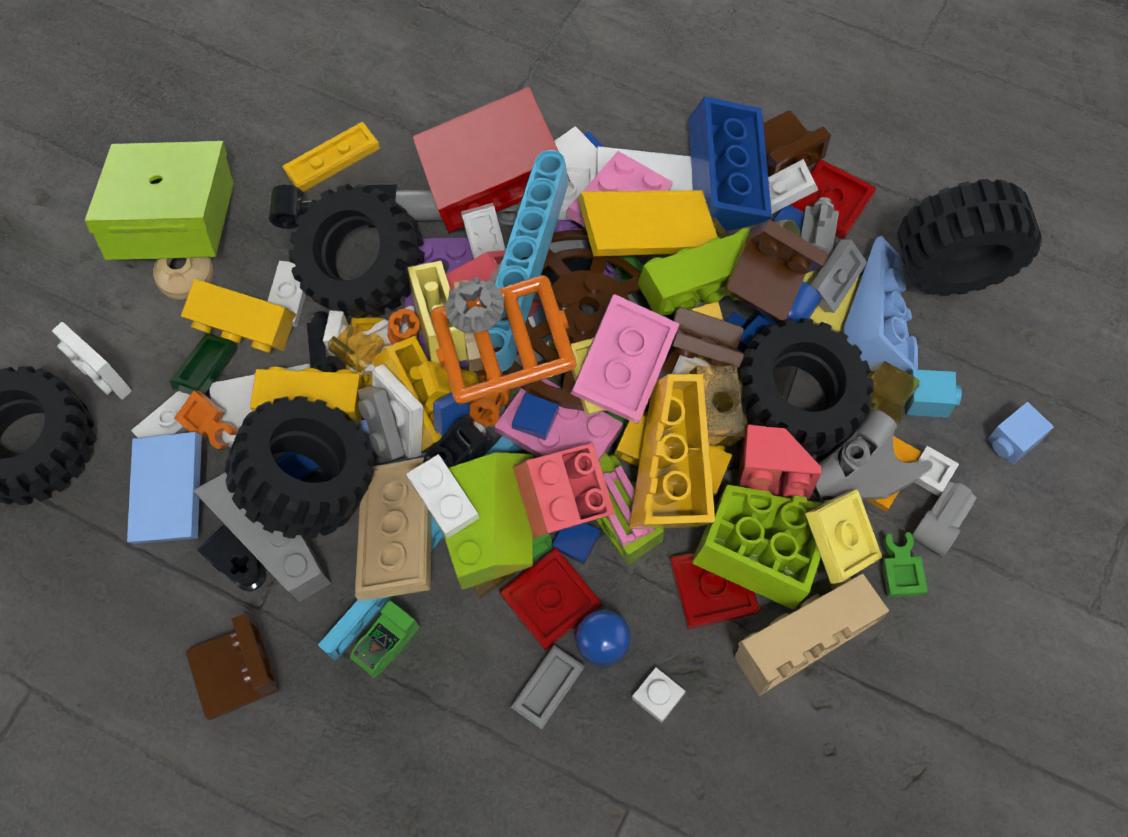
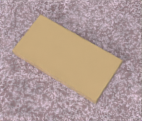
M424 457L372 466L374 471L373 478L360 502L355 582V597L359 601L427 591L431 588L432 515L406 475L422 465Z

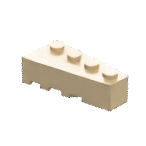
M863 573L854 579L849 577L841 583L833 584L830 587L832 589L831 592L822 597L819 594L812 596L800 605L801 608L790 615L788 613L781 615L772 621L767 628L758 633L754 632L738 643L739 648L734 659L758 696L766 693L880 622L889 613V609Z

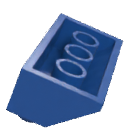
M704 96L688 118L693 190L703 191L715 230L726 232L771 219L772 211L762 108Z

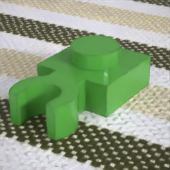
M906 532L903 536L904 546L898 547L893 543L892 534L888 533L883 539V547L891 558L884 559L882 562L887 598L925 596L928 590L922 557L910 556V550L914 545L913 535L911 532Z

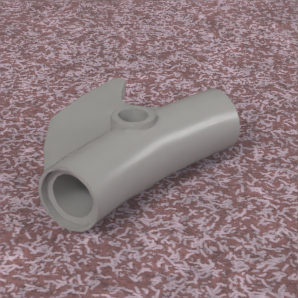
M873 409L869 411L863 422L844 442L818 462L821 466V475L811 495L820 501L823 498L834 499L847 491L858 489L862 500L885 499L910 486L932 469L933 463L930 460L910 463L898 460L893 450V435L897 424L886 413Z

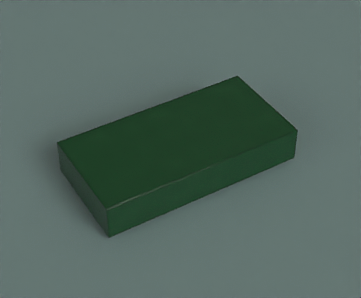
M205 333L170 380L172 389L189 395L194 390L201 391L205 395L236 352L235 342Z

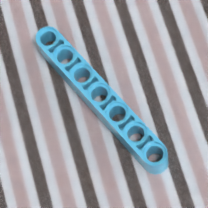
M546 150L541 152L534 161L494 285L497 288L541 276L569 183L564 156L558 151ZM535 293L517 298L525 323ZM505 308L499 321L488 329L493 348L502 347L500 351L495 352L501 372L508 370L512 366L518 351L509 321H500L502 318L507 317Z

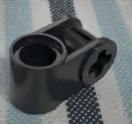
M465 415L457 419L441 439L427 451L423 463L439 454L443 461L448 456V468L485 456L492 448L493 440L489 436L484 437L474 425L475 420L470 415Z
M224 524L197 549L219 572L222 571L243 591H255L266 580L267 574L263 564L255 558ZM248 568L249 570L243 574L242 571Z

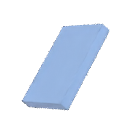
M189 432L132 439L128 543L141 544L198 539L199 496L193 490L200 487L201 434Z

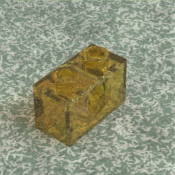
M696 366L688 374H703L709 446L733 445L746 436L745 432L747 430V418L742 411L741 404L743 385L738 378L737 366ZM713 401L720 405L722 412L714 407Z

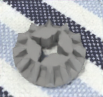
M474 277L473 281L463 282L460 280L457 288L449 290V297L444 305L447 318L455 328L467 333H478L491 328L499 321L504 311V298L500 288L494 286L490 279L481 281ZM477 297H480L479 299L483 307L473 306L471 310H468L469 308L465 300L474 301Z

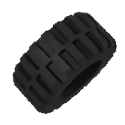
M979 179L975 183L967 181L959 183V186L949 189L947 187L939 190L938 194L934 196L929 195L923 199L919 206H913L900 223L897 241L908 279L912 282V285L921 291H925L927 294L935 295L939 293L941 296H950L953 293L962 295L968 294L969 291L973 290L980 291L992 284H1000L1010 276L1014 277L1020 273L1021 268L1028 267L1032 263L1033 258L1037 256L1041 247L1042 235L1029 197L1022 188L1005 180L996 179L994 182H991L989 179Z
M345 184L337 187L338 192L328 189L320 194L322 199L318 202L313 199L306 206L309 210L304 216L300 214L295 222L299 225L297 231L291 232L289 242L294 244V247L288 253L289 262L296 265L291 270L294 279L300 282V289L305 295L313 298L314 302L332 311H342L346 317L350 315L354 318H366L368 314L373 317L384 315L385 307L393 310L400 305L398 299L402 295L408 298L411 294L407 267L424 263L425 252L418 248V246L424 244L422 234L416 230L418 224L407 213L406 209L377 188L371 189L368 185L357 184L353 188L351 185ZM366 225L376 226L380 238V247L375 262L363 275L351 280H341L337 273L335 262L336 253L341 241L348 233L358 227Z
M792 318L781 320L778 325L772 323L765 327L761 334H756L743 353L744 357L740 368H734L735 371L730 380V387L733 389L730 394L731 405L738 407L734 415L739 424L745 423L747 427L748 425L785 428L811 457L814 454L818 456L825 455L834 447L837 448L863 422L865 414L870 410L872 398L869 395L874 391L872 378H867V375L871 372L867 360H861L860 355L862 351L856 344L852 346L847 341L848 336L842 331L836 333L831 330L832 325L822 321L819 325L813 324V319L801 318L798 323H795V320ZM784 366L796 367L814 376L824 389L827 400L826 410L819 412L805 411L787 402L776 388L773 369Z
M19 366L17 371L12 367L0 369V439L5 430L21 417L35 413L45 414L44 427L36 442L17 456L0 459V503L10 505L16 502L18 505H28L33 503V498L40 502L51 498L53 491L62 492L69 487L67 482L72 477L78 478L83 471L80 468L82 463H88L92 454L88 447L95 443V432L91 429L94 426L92 415L87 411L88 407L64 381L42 368L35 370L32 366Z
M296 396L294 400L283 397L274 399L273 404L269 401L257 406L255 411L250 412L244 418L225 463V473L227 474L225 482L227 490L230 493H234L232 497L233 502L239 510L244 508L247 511L245 516L251 522L255 523L258 521L264 525L263 530L272 534L274 530L282 532L283 537L295 539L296 535H302L303 539H313L318 536L319 532L322 536H326L335 532L337 527H342L349 521L372 481L374 458L372 451L368 450L370 444L365 434L360 435L358 432L360 428L353 419L347 420L344 417L345 413L337 407L333 410L326 406L327 402L318 399L315 402L307 401V397ZM291 452L303 455L311 459L322 469L327 481L309 483L295 479L276 464L272 454Z

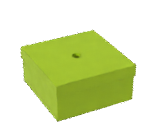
M224 142L111 144L85 218L89 232L93 233L104 259L216 257L234 185L226 159L227 152Z

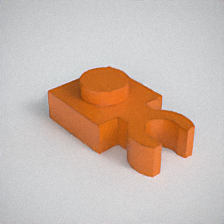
M194 390L174 417L189 432L201 434L203 440L209 437L211 445L217 449L228 448V445L221 438L223 431L230 435H236L238 432L235 425L220 421L225 412L201 391Z

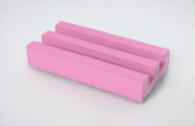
M619 466L614 469V472L610 474L606 472L603 476L610 494L629 526L631 512L614 481H619L632 506L635 490L623 468ZM615 514L606 516L622 547L655 531V529H630L632 533L626 535Z

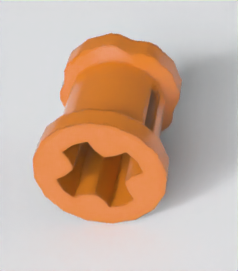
M399 309L391 314L387 337L392 345L412 336L418 338L420 320L415 312L409 309ZM401 325L408 326L406 333L399 332Z
M510 391L500 392L499 399L497 398L499 393L474 400L469 407V415L478 424L485 426L495 425L500 418L501 407L509 401Z

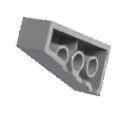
M226 473L193 490L299 602L332 584L308 539H303L302 535H296L295 539L283 537L282 532L274 530L272 534L263 530V524L258 521L253 523L245 516L247 511L244 508L240 510L237 508L232 500L234 493H230L227 490L225 482Z

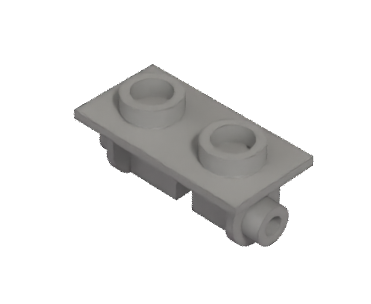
M822 197L814 204V207L806 206L801 238L827 253V261L833 252L839 211H834L831 199Z

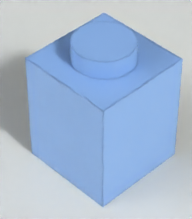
M1026 402L997 426L987 440L992 444L993 449L999 456L1008 459L1014 465L1039 444L1054 426L1029 402Z

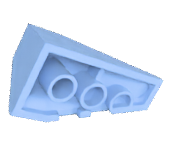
M882 236L877 237L873 244L844 325V334L848 336L847 341L852 346L856 344L862 351L860 358L862 361L867 360L871 371L910 376L913 369L918 370V346L916 337H909L907 321L912 320L911 310L906 308L905 301L901 296V292L906 290L900 254Z

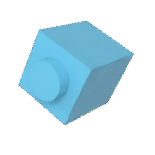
M913 369L905 383L906 415L948 418L955 406H959L961 402L962 390L960 385H956V372Z

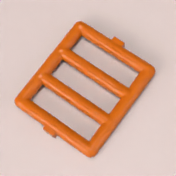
M541 275L500 288L504 298V308L523 370L502 376L488 329L474 333L488 381L466 387L448 326L445 305L434 308L431 311V319L439 344V349H436V353L441 367L445 366L452 395L456 403L465 404L562 374L576 367L577 362L566 331L569 328L564 310H559L547 276ZM535 292L539 294L559 355V359L540 365L537 363L517 300L519 297ZM477 297L474 301L465 300L469 308L468 310H471L473 306L483 307L479 299L480 297Z

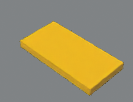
M702 190L581 191L577 198L593 256L676 254L684 248H695L718 237Z

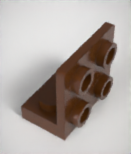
M790 110L763 123L768 177L804 159L808 167L825 158L831 134L824 126L813 132L807 131Z
M769 219L750 230L725 285V291L780 322L787 319L805 275L823 267L828 254Z
M246 613L231 619L234 631L186 651L203 712L209 720L279 692L258 624Z

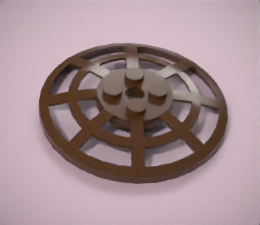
M564 230L554 232L551 243L564 240L589 241L586 230ZM573 248L556 253L550 249L548 250L542 271L549 267L559 278L553 284L552 289L559 310H564L569 328L566 331L570 344L595 337L613 294L629 301L627 295L641 290L638 285L641 272L628 261L618 256H593L592 249ZM634 255L645 264L654 259L651 255ZM575 257L593 258L590 270L571 272L562 260ZM502 261L491 275L490 281L493 285H495ZM606 261L622 268L633 278L618 283L613 278L603 274ZM535 292L533 298L535 302H541L538 292ZM589 304L594 306L597 312L594 314L584 313L580 310L579 306ZM527 316L525 325L534 351L547 361L559 359L558 352L541 340L551 334L548 321L545 320L532 328ZM496 347L494 351L498 352L502 347ZM674 350L662 366L657 381L673 373L680 356ZM514 360L512 366L504 372L511 374L523 370V368ZM572 371L566 372L562 389L550 386L541 380L520 386L526 392L559 404L560 407L584 411L581 399L570 394L575 383Z

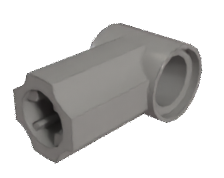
M949 481L931 511L928 510L914 530L912 534L914 540L943 558L961 530L958 528L977 499L971 489L961 483L957 484Z

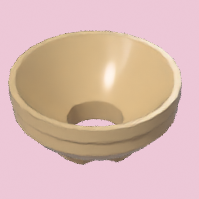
M210 257L187 258L186 264L176 270L169 268V264L174 258L157 259L154 263L153 277L157 287L163 294L173 299H187L194 279L211 283L214 275V265Z

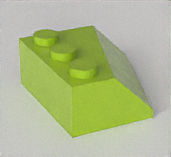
M495 452L448 468L479 515L478 520L448 539L444 535L462 590L533 566V534L513 467L526 460L533 459V454Z
M727 485L714 510L715 522L707 524L692 564L794 610L810 593L821 558L805 513L830 500H825L823 503L807 501L805 496L793 495L792 498L774 496L770 491Z

